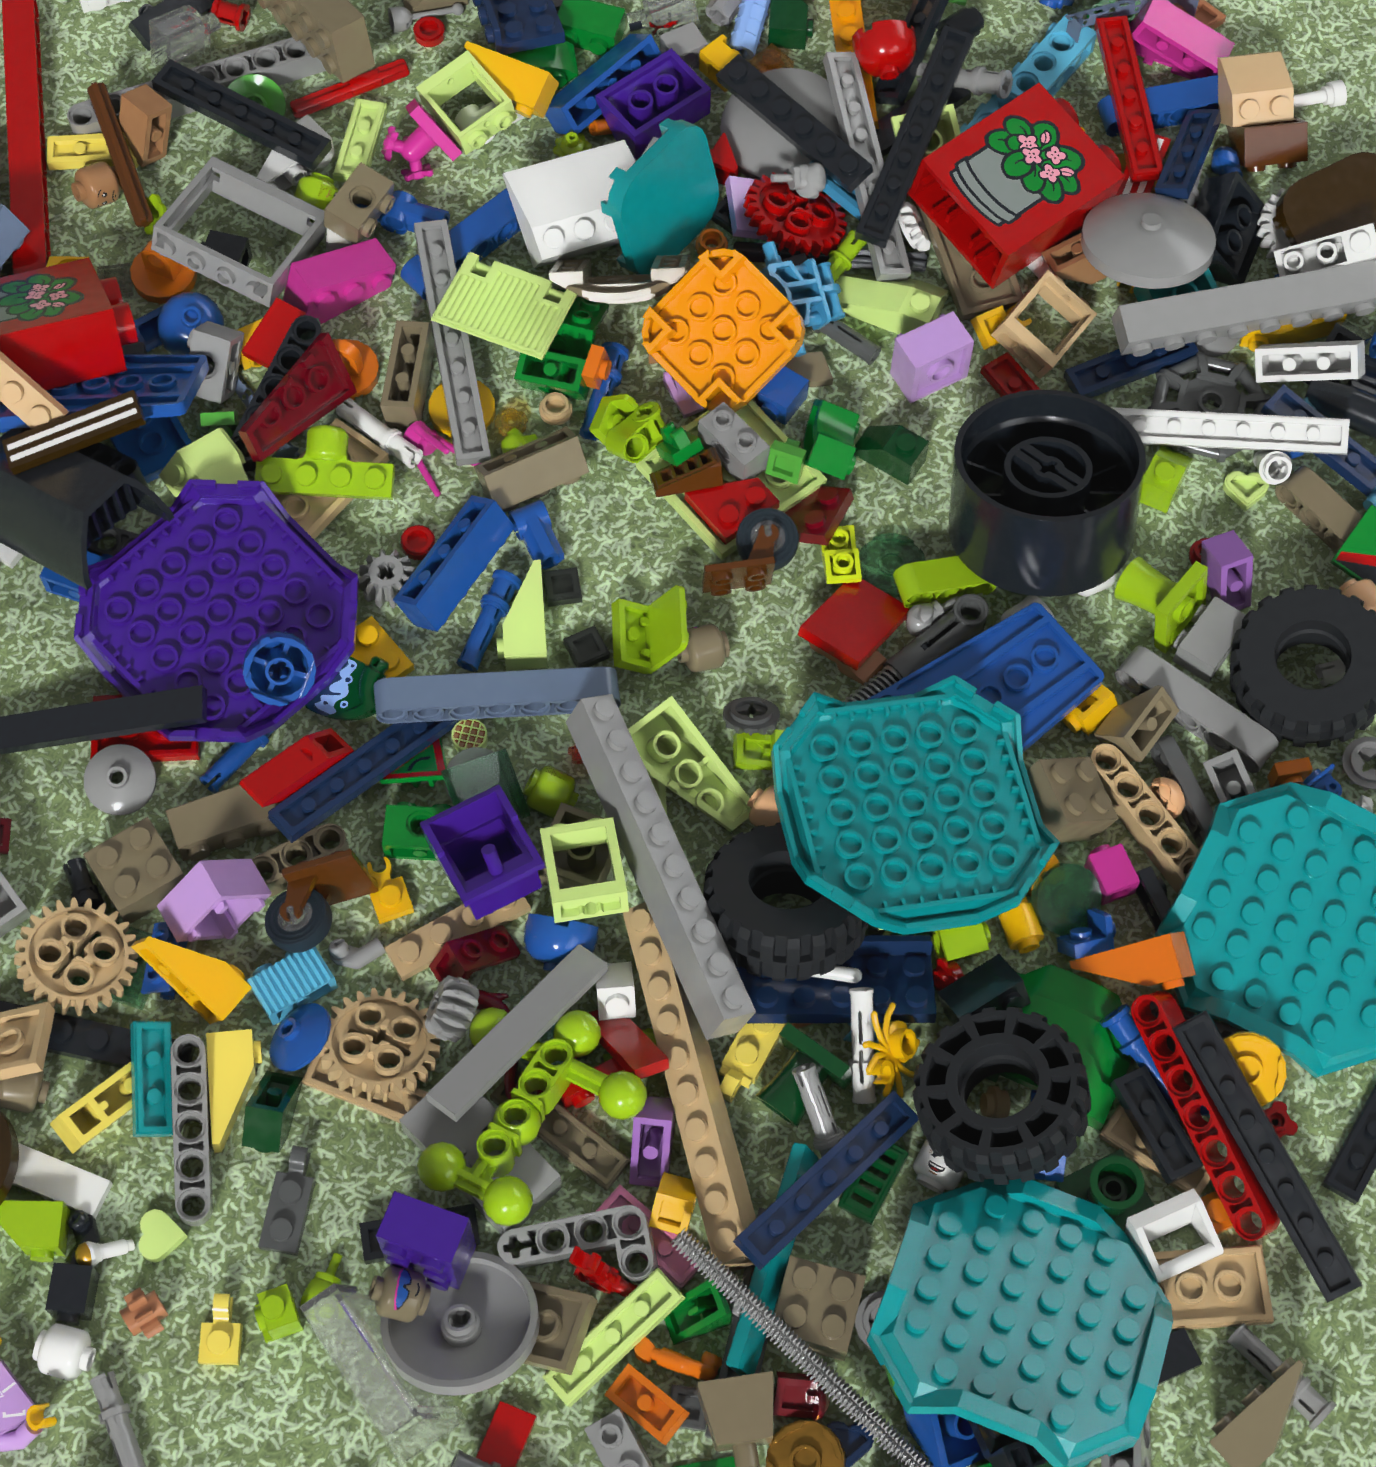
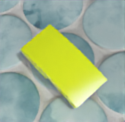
M854 525L838 526L828 546L820 545L827 584L862 582Z

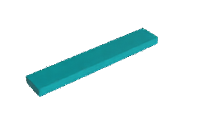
M794 1142V1145H792L776 1200L819 1160L817 1155L806 1144ZM796 1237L761 1271L755 1266L749 1285L750 1293L754 1292V1297L758 1296L757 1301L761 1299V1304L764 1302L765 1307L769 1306V1310L772 1309L773 1312ZM746 1311L740 1314L726 1360V1365L739 1376L755 1374L767 1333L762 1334L765 1329L759 1331L761 1325L755 1327L758 1322L752 1324L754 1318L748 1320L750 1315L744 1316L747 1313Z

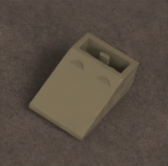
M1291 1356L1287 1358L1271 1373V1376L1276 1380L1271 1386L1266 1389L1260 1383L1241 1401L1246 1408L1238 1416L1231 1410L1211 1428L1216 1436L1209 1442L1231 1467H1259L1278 1448L1307 1363L1303 1356L1297 1362Z

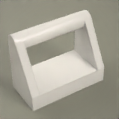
M1194 1188L1127 1218L1125 1233L1130 1238L1157 1283L1224 1253L1204 1203ZM1188 1224H1192L1205 1245L1159 1265L1149 1242Z

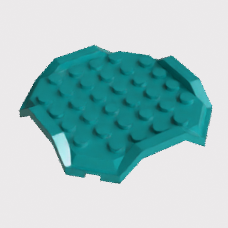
M952 675L915 694L852 702H842L813 692L801 708L797 718L781 734L771 751L775 802L791 864L802 881L869 925L902 935L977 925L1018 907L1060 843L1043 824L1023 760L1020 714L999 701L993 704L976 694V687L956 675Z
M1293 782L1219 803L1214 809L1208 832L1181 889L1155 932V937L1184 931L1196 975L1183 978L1185 986L1174 988L1181 1009L1197 1014L1207 1009L1213 1019L1222 1021L1245 1032L1253 1031L1267 1036L1279 1046L1282 1053L1291 1057L1315 1078L1376 1059V814L1333 792Z
M984 1179V1182L977 1181L912 1205L906 1229L885 1292L867 1337V1342L880 1366L885 1364L895 1382L893 1389L907 1414H954L1032 1445L1053 1467H1085L1091 1460L1106 1454L1108 1456L1134 1447L1138 1441L1158 1387L1173 1325L1172 1305L1130 1238L1101 1206L1035 1180L1022 1182L1021 1179L1009 1180L1008 1185H996L994 1180Z

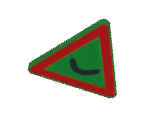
M441 738L381 779L380 783L411 782L415 788H418L422 781H428L429 786L434 787L437 780L447 779L449 773Z

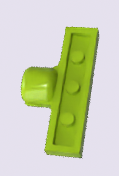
M318 425L310 427L307 431L306 453L302 458L267 457L261 462H256L255 481H264L273 494L393 500L395 465L390 463L352 462L348 460L349 436L346 431L337 426Z

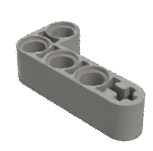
M624 1205L511 1229L504 1232L497 1243L499 1256L504 1262L517 1268L533 1267L569 1259L575 1246L580 1247L588 1254L616 1249L621 1272L635 1283H642L658 1267L649 1219L640 1208L633 1205ZM627 1217H640L641 1226L636 1233L626 1235L622 1232V1223ZM591 1224H600L603 1228L601 1238L594 1243L586 1242L584 1239L585 1229ZM555 1231L563 1232L565 1237L563 1246L555 1251L548 1250L546 1246L548 1236ZM518 1240L524 1246L536 1244L540 1254H537L535 1249L529 1247L521 1249L520 1257L517 1258L509 1252V1249L515 1248V1241ZM637 1254L646 1255L648 1258L647 1268L639 1274L631 1273L629 1270L630 1259Z

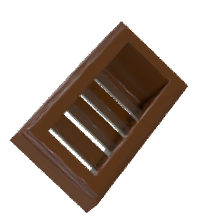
M715 447L697 453L677 467L671 464L649 474L656 497L724 485L721 460Z

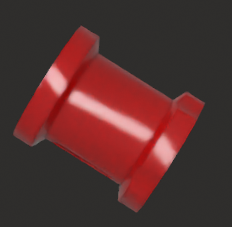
M214 0L210 11L211 23L218 25L224 23L234 26L237 31L243 32L250 20V5L246 3L238 5L226 0Z

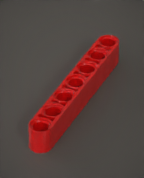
M1161 990L1137 997L1131 1006L1132 1018L1235 1231L1240 1237L1249 1241L1258 1240L1272 1233L1279 1226L1280 1218L1172 1027L1185 1021L1175 998L1170 993ZM1152 1001L1156 1003L1159 1009L1157 1018L1153 1016L1150 1010V1003ZM1168 1035L1175 1041V1052H1172L1167 1046ZM1185 1070L1192 1076V1087L1188 1086L1184 1081L1183 1075ZM1202 1105L1209 1111V1122L1205 1121L1201 1116L1200 1108ZM1218 1141H1221L1226 1146V1157L1219 1153L1217 1148ZM1235 1176L1243 1181L1244 1193L1236 1188L1234 1183ZM1252 1212H1255L1261 1218L1262 1228H1258L1253 1223Z

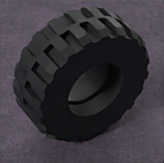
M1304 585V589L1299 590L1289 587L1280 590L1279 596L1275 598L1267 596L1258 602V610H1250L1242 619L1241 629L1236 630L1233 638L1230 656L1231 691L1236 693V704L1242 713L1248 712L1250 718L1273 733L1278 742L1286 739L1293 741L1292 746L1305 748L1306 743H1316L1318 748L1331 746L1332 740L1339 739L1341 742H1345L1354 737L1355 730L1358 728L1365 730L1373 723L1376 714V612L1372 609L1367 611L1363 607L1364 601L1352 595L1349 598L1341 594V589L1329 587V590L1317 589V585ZM1305 643L1318 644L1329 648L1339 656L1345 665V674L1341 680L1327 688L1305 689L1290 683L1282 676L1277 668V659L1284 651L1295 645Z
M781 823L767 827L760 825L753 827L745 834L743 832L737 834L729 841L728 845L724 844L714 854V859L707 866L703 896L735 966L747 969L749 974L761 977V975L772 977V980L776 981L797 978V981L810 979L811 976L816 974L822 976L834 970L835 965H842L853 956V952L864 941L868 923L802 881L791 864ZM790 893L802 896L813 903L801 908L783 909L768 905L760 899L772 894Z
M996 1007L984 1008L981 1013L974 1015L967 1013L957 1018L958 1022L951 1027L948 1025L943 1027L936 1034L937 1040L934 1044L928 1043L921 1054L923 1064H919L915 1068L913 1080L916 1088L912 1091L914 1105L923 1134L926 1135L929 1146L936 1156H943L946 1166L956 1173L965 1170L969 1179L978 1182H984L985 1178L992 1179L996 1185H1008L1009 1180L1021 1179L1022 1182L1035 1179L1034 1174L1043 1170L1049 1173L1058 1167V1160L1063 1155L1069 1157L1077 1148L1076 1136L1081 1137L1085 1134L1088 1126L1087 1113L1091 1111V1095L1086 1069L1078 1047L1075 1043L1068 1040L1067 1033L1058 1024L1048 1025L1047 1017L1036 1012H1031L1030 1015L1025 1014L1022 1008L1007 1007V1010H996ZM1003 1072L1018 1073L1028 1077L1038 1086L1036 1095L1029 1105L1020 1112L1008 1117H985L972 1111L966 1104L973 1088L980 1081L993 1074Z

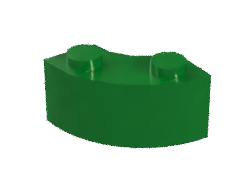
M567 41L565 43L506 55L550 72L559 82L557 90H560L579 75L574 45Z
M815 399L803 437L802 449L807 450L804 464L842 480L845 479L846 475H850L856 463L854 439L860 428V423H858L860 415L825 400Z

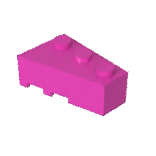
M376 238L291 263L283 301L306 312V315L319 319L320 323L323 324L391 287L396 264Z

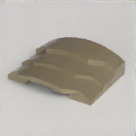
M690 255L656 256L651 267V274L592 276L591 258L558 260L550 270L549 280L589 301L609 304L641 302L659 297L670 291L690 270Z

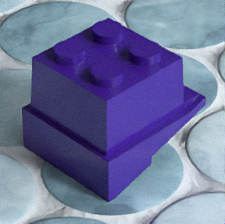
M499 784L420 822L429 848L450 880L465 907L468 906L476 920L542 888L538 871L546 868L545 863Z

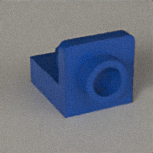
M1096 908L1088 909V927L1074 928L1070 930L1069 935L1056 937L1058 952L1078 959L1115 949L1114 937L1116 935V927L1111 914Z

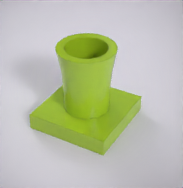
M1138 556L1127 565L1121 574L1115 588L1114 597L1155 615L1154 647L1166 654L1183 629L1186 630L1191 625V620L1200 605L1204 604L1206 606L1208 567L1195 561L1176 583L1152 567L1142 557Z

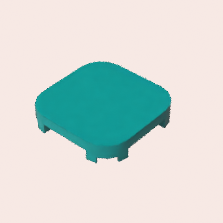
M667 118L659 124L662 136L627 171L616 167L609 175V178L614 180V183L610 189L608 200L601 201L602 213L612 217L622 249V254L616 260L621 267L637 275L651 274V267L656 256L678 255L704 229L717 207L719 185L707 137L702 128L683 119L673 121Z

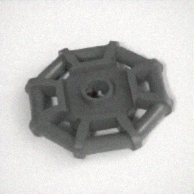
M1201 351L1196 352L1195 356L1168 369L1162 368L1158 371L1152 403L1148 409L1244 414L1245 408H1253V414L1264 415L1260 411L1271 398V395L1266 394L1260 385L1256 383L1255 378L1247 369L1248 365L1243 361L1235 363L1204 355V352ZM1194 370L1197 372L1196 378L1190 381L1189 378L1186 380L1181 378ZM1208 370L1228 374L1229 376L1209 372ZM1240 381L1249 395H1245L1243 392L1240 394L1236 389V382ZM1169 388L1178 391L1176 402H1166ZM1208 400L1214 401V406L1218 409L1209 410L1203 404H1206ZM1187 446L1171 447L1176 452L1184 451L1216 459L1217 463L1225 462L1226 458L1244 450Z

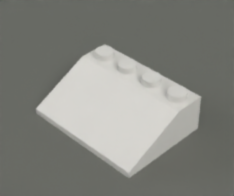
M625 140L502 174L533 268L620 244L612 217L602 213L601 201L608 200L610 189L614 183V180L609 178L613 170L618 167L627 171L636 162Z

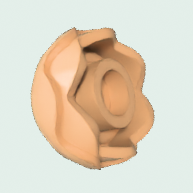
M1158 777L1153 779L1149 788L1173 819H1176L1185 807L1182 789L1175 780L1170 778Z

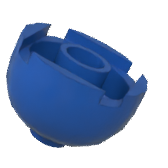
M181 292L172 296L162 306L157 319L158 337L163 347L172 355H189L190 349L187 347V341L190 332L206 321L224 326V317L217 304L208 296L198 292Z
M275 631L263 634L252 642L245 653L242 671L245 683L255 698L268 705L284 706L299 697L301 699L307 695L315 681L316 666L312 651L302 639L292 633Z
M529 913L524 928V943L531 957L544 963L543 970L551 972L579 944L594 953L599 927L574 920L555 923L553 916Z

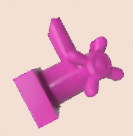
M415 98L405 108L409 115L418 123V127L409 136H404L402 140L397 139L399 133L395 131L396 127L390 126L381 150L386 161H391L392 151L401 153L402 157L408 161L410 169L405 168L401 170V174L406 182L422 179L425 176H433L434 172L431 169L430 163L422 165L421 159L435 146H439L452 161L462 154L459 146Z

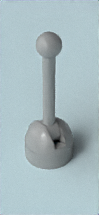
M455 3L452 7L413 14L405 7L388 8L389 23L393 33L403 32L410 28L413 20L426 16L434 17L451 13L461 15L464 12V6L461 3Z

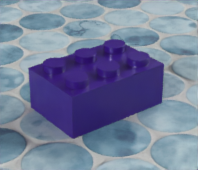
M396 1191L392 1195L376 1234L387 1264L419 1271L427 1278V1284L442 1291H448L449 1286L460 1289L476 1248L468 1217Z

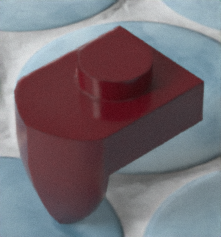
M776 1371L773 1392V1415L811 1418L813 1421H817L824 1416L830 1405L829 1394H825L827 1389L821 1390L823 1385L817 1387L819 1381L814 1384L813 1382L816 1378L810 1380L812 1374L806 1376L807 1374Z

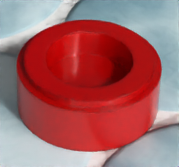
M426 16L420 18L414 24V38L419 45L435 47L443 42L445 27L440 19Z
M414 525L407 528L401 536L402 551L408 558L413 560H423L436 543L433 532L428 527L422 525Z

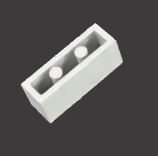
M1364 340L1263 344L1255 349L1256 383L1359 379L1365 374Z

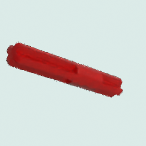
M403 58L361 73L345 83L338 82L292 100L290 102L291 112L296 119H300L307 114H313L405 78L409 75L408 65Z

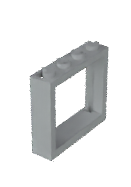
M212 156L153 226L151 250L270 308L276 297L286 287L291 263L308 258L325 237L324 210ZM211 192L303 236L271 278L178 233Z

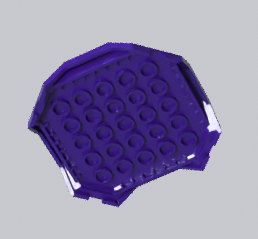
M189 479L170 507L174 516L170 522L160 518L115 556L88 565L89 579L93 586L87 590L79 585L78 594L80 598L78 613H76L74 640L102 676L122 697L203 685L207 689V723L156 730L169 741L247 743L283 725L332 682L355 651L359 578L356 573L337 563L288 514L264 481L238 480L237 484H217L216 480ZM275 631L292 633L302 639L312 651L316 666L315 681L307 695L301 699L299 697L284 706L268 705L255 698L245 683L242 671L245 653L252 642L263 634Z

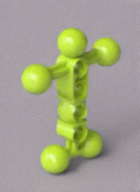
M495 1007L478 1012L473 1017L469 1027V1038L472 1044L475 1046L508 1013L504 1009ZM581 1010L566 1012L555 1024L553 1039L545 1043L537 1041L521 1057L530 1063L518 1080V1088L512 1089V1099L505 1100L496 1108L492 1122L487 1126L488 1130L483 1131L479 1135L476 1142L478 1159L472 1168L466 1166V1159L463 1153L454 1144L441 1141L430 1144L421 1152L417 1163V1174L430 1190L444 1192L456 1187L483 1201V1208L486 1214L496 1224L503 1226L519 1224L530 1213L533 1204V1194L529 1186L520 1178L507 1174L512 1171L515 1165V1156H521V1146L528 1145L537 1137L541 1123L545 1120V1115L554 1109L569 1085L573 1083L597 1095L603 1110L610 1117L620 1120L633 1118L643 1110L647 1099V1089L642 1080L632 1072L622 1070L607 1075L574 1059L588 1056L597 1048L601 1037V1028L589 1012ZM555 1061H563V1063L559 1065L551 1064ZM535 1090L544 1091L543 1093L538 1095L530 1094ZM514 1120H523V1122L518 1125L510 1124ZM494 1150L503 1151L501 1154L496 1156L488 1155L490 1152Z

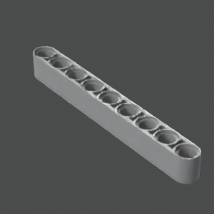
M293 37L190 68L225 87H228L235 79L248 74L266 76L279 86L326 71L322 62L317 57L312 58L305 45L300 40L295 41ZM151 81L109 93L118 121L121 94L144 84L153 89ZM156 91L172 104L171 119L195 112V110ZM90 99L71 106L67 113V119L73 135L102 133Z

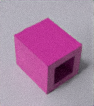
M1122 843L1112 847L1109 844H1104L1096 847L1089 853L1084 870L1102 906L1135 894L1140 879Z

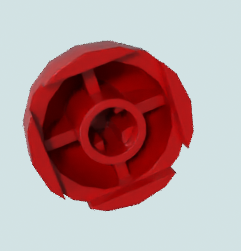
M895 19L881 20L871 23L872 29L864 33L863 28L858 29L852 36V48L861 69L865 73L874 77H880L882 80H892L897 78L913 62L916 54L915 30L913 26L908 28L906 21Z

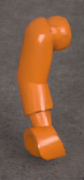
M646 1337L634 1347L636 1358L645 1364L650 1365L652 1360H654L658 1366L704 1381L713 1380L719 1374L717 1371L722 1365V1359L711 1352L705 1351L701 1356V1360L698 1361L666 1347L662 1349L656 1348Z

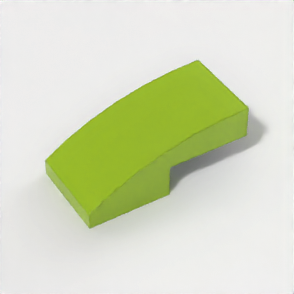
M775 729L772 735L753 733L750 736L749 733L745 732L741 734L735 733L733 736V769L772 770L771 751L773 745L785 730Z

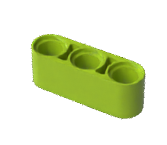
M959 556L908 563L899 567L893 573V578L905 608H912L914 605L932 602L933 600L943 604L955 596L961 597L965 594L977 595L982 593L984 596L996 589L995 585L972 572L961 561Z

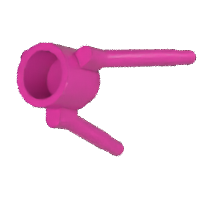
M421 420L412 423L404 433L403 438L417 448H420L425 456L432 454L436 449L444 454L454 453L453 444L441 437L434 429L431 430ZM421 459L417 467L433 494L439 497L441 493Z

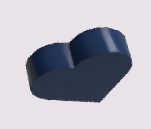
M832 1421L826 1426L841 1440L846 1454V1467H852L872 1448L874 1442L872 1440L873 1434L868 1436L871 1431L869 1430L865 1433L867 1427L861 1429L863 1424L858 1426V1423L847 1426L843 1422Z

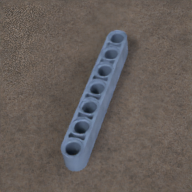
M604 666L389 677L380 679L373 685L376 718L379 722L385 724L571 714L580 699L607 694L613 695L618 708L621 705L617 671L612 667Z

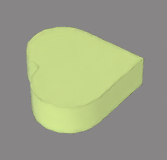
M1232 471L1227 474L1223 482L1224 492L1245 512L1262 499L1269 488V484L1263 481L1258 472L1246 475L1241 471Z
M158 1209L150 1210L143 1215L140 1221V1229L143 1235L139 1240V1251L149 1262H159L165 1259L188 1236L165 1212Z

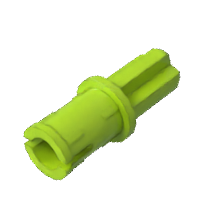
M850 230L839 247L829 253L827 262L831 263L830 269L834 283H836L845 270L851 269V262L867 244V242L858 239L852 245L856 239L854 238L855 230Z

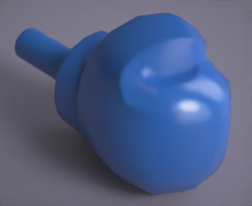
M1218 147L1211 157L1212 172L1223 175L1237 171L1243 177V173L1240 170L1238 153L1232 147Z

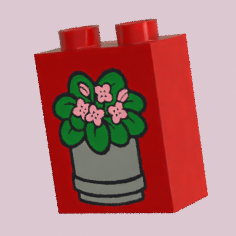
M1039 82L923 158L909 196L988 285L994 289L1042 256V252L1060 244L1082 229L1084 220L1090 210L1104 200L1114 197L1125 175L1122 173L1121 163L1114 151L1104 144L1096 145L1079 126V119L1072 105L1063 98L1054 99Z
M88 257L0 278V351L44 390L127 371L122 346L138 342V336L128 302H123L115 276L99 280Z

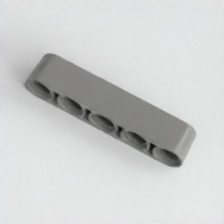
M1136 646L1114 673L1118 683L1137 696L1157 685L1163 686L1180 710L1173 721L1211 747L1214 746V749L1222 754L1237 748L1248 772H1259L1279 745L1277 738L1268 729L1145 647Z
M185 1034L175 1039L171 1046L175 1207L183 1223L189 1226H200L209 1220L213 1211L207 1051L199 1037L193 1034ZM188 1046H195L200 1050L199 1056L195 1061L187 1063L179 1059L182 1049ZM193 1083L201 1087L199 1096L194 1100L188 1101L180 1097L182 1088L187 1084ZM191 1121L199 1122L202 1125V1131L199 1136L193 1139H187L182 1136V1128L186 1123ZM192 1159L202 1161L204 1165L203 1170L198 1176L187 1177L183 1174V1166L187 1161ZM196 1197L204 1200L205 1206L199 1215L188 1216L184 1213V1205L189 1199Z

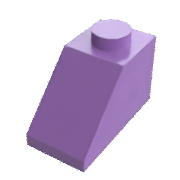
M1234 530L1203 540L1201 564L1208 567L1207 586L1211 598L1213 599L1216 596L1237 610L1250 607L1253 554Z
M647 1096L643 1110L633 1119L629 1184L659 1187L663 1172L669 1173L675 1128V1112L671 1098Z

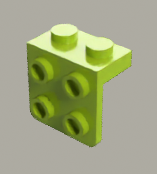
M675 585L648 606L620 598L611 604L614 667L642 674H652L686 649L689 642V633L687 631V600L685 599L684 587Z

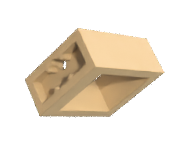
M1047 270L1024 294L992 332L991 336L1035 376L1041 379L1057 364L1095 318L1097 313L1090 308L1086 300L1078 297L1071 291L1059 276ZM1037 294L1073 325L1053 351L1017 320L1018 316Z

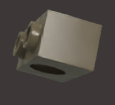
M360 162L324 209V227L353 244L360 243L364 237L369 238L377 227V219L382 213L386 215L395 203L396 198L393 196L394 182ZM358 204H364V205H366V206H368V207L360 208V207H357L356 205H358Z

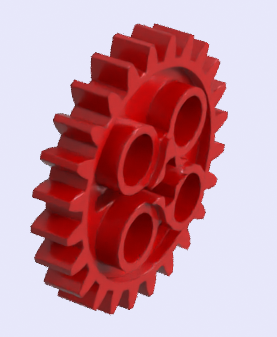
M762 175L760 180L755 179L752 186L750 185L744 198L743 207L746 208L744 216L751 218L748 225L758 227L756 235H766L768 237L766 242L775 241L778 243L779 251L786 247L789 248L791 255H794L796 251H800V253L805 252L806 256L811 252L816 258L819 257L821 252L827 256L830 250H836L845 235L847 222L844 221L846 214L839 211L840 204L832 203V198L824 195L822 192H819V196L815 199H807L799 196L796 190H790L788 182H771L768 176Z

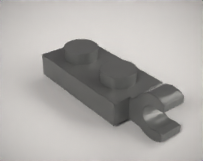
M293 1145L289 1158L288 1173L276 1171L258 1247L262 1250L298 1256L316 1183L314 1178L306 1177L311 1156L306 1147Z

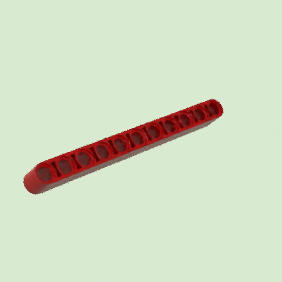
M2 0L10 211L30 230L24 238L22 246L12 253L14 274L45 268L49 256H51V251H47L50 250V230L48 224V198H45L48 197L43 94H40L43 93L42 69H39L41 68V47L38 44L40 43L39 19H37L39 18V11L36 0Z

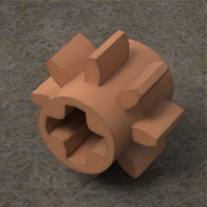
M139 1287L123 1297L127 1306L119 1312L133 1336L143 1331L144 1335L149 1339L164 1330L160 1320L167 1317L168 1312L155 1290L145 1295Z

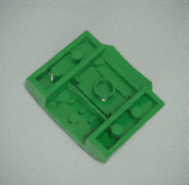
M1051 964L1027 974L1017 972L1024 981L1031 1002L1022 1008L1023 1013L1030 1015L1031 1012H1036L1047 1017L1048 1025L1058 1024L1067 1033L1068 1040L1075 1043L1078 1047L1086 1069L1091 1095V1111L1087 1113L1088 1126L1101 1131L1116 1097L1110 1084L1113 1080L1126 1074L1132 1060L1131 1055L1126 1056L1119 1050L1120 1043L1108 1027L1103 1028L1100 1024L1105 1016L1122 1005L1119 995L1093 981ZM1003 1072L986 1077V1079L996 1083L1001 1075L1031 1090L1038 1089L1034 1081L1018 1073Z

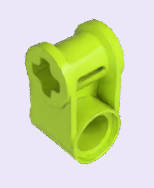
M654 401L644 403L617 426L613 427L605 438L607 451L631 463H638L656 449L655 446L663 442L660 429L667 425L660 415V405Z

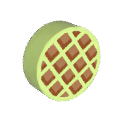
M477 719L460 720L452 729L453 746L458 752L472 747L485 748L487 745L488 735L486 727Z

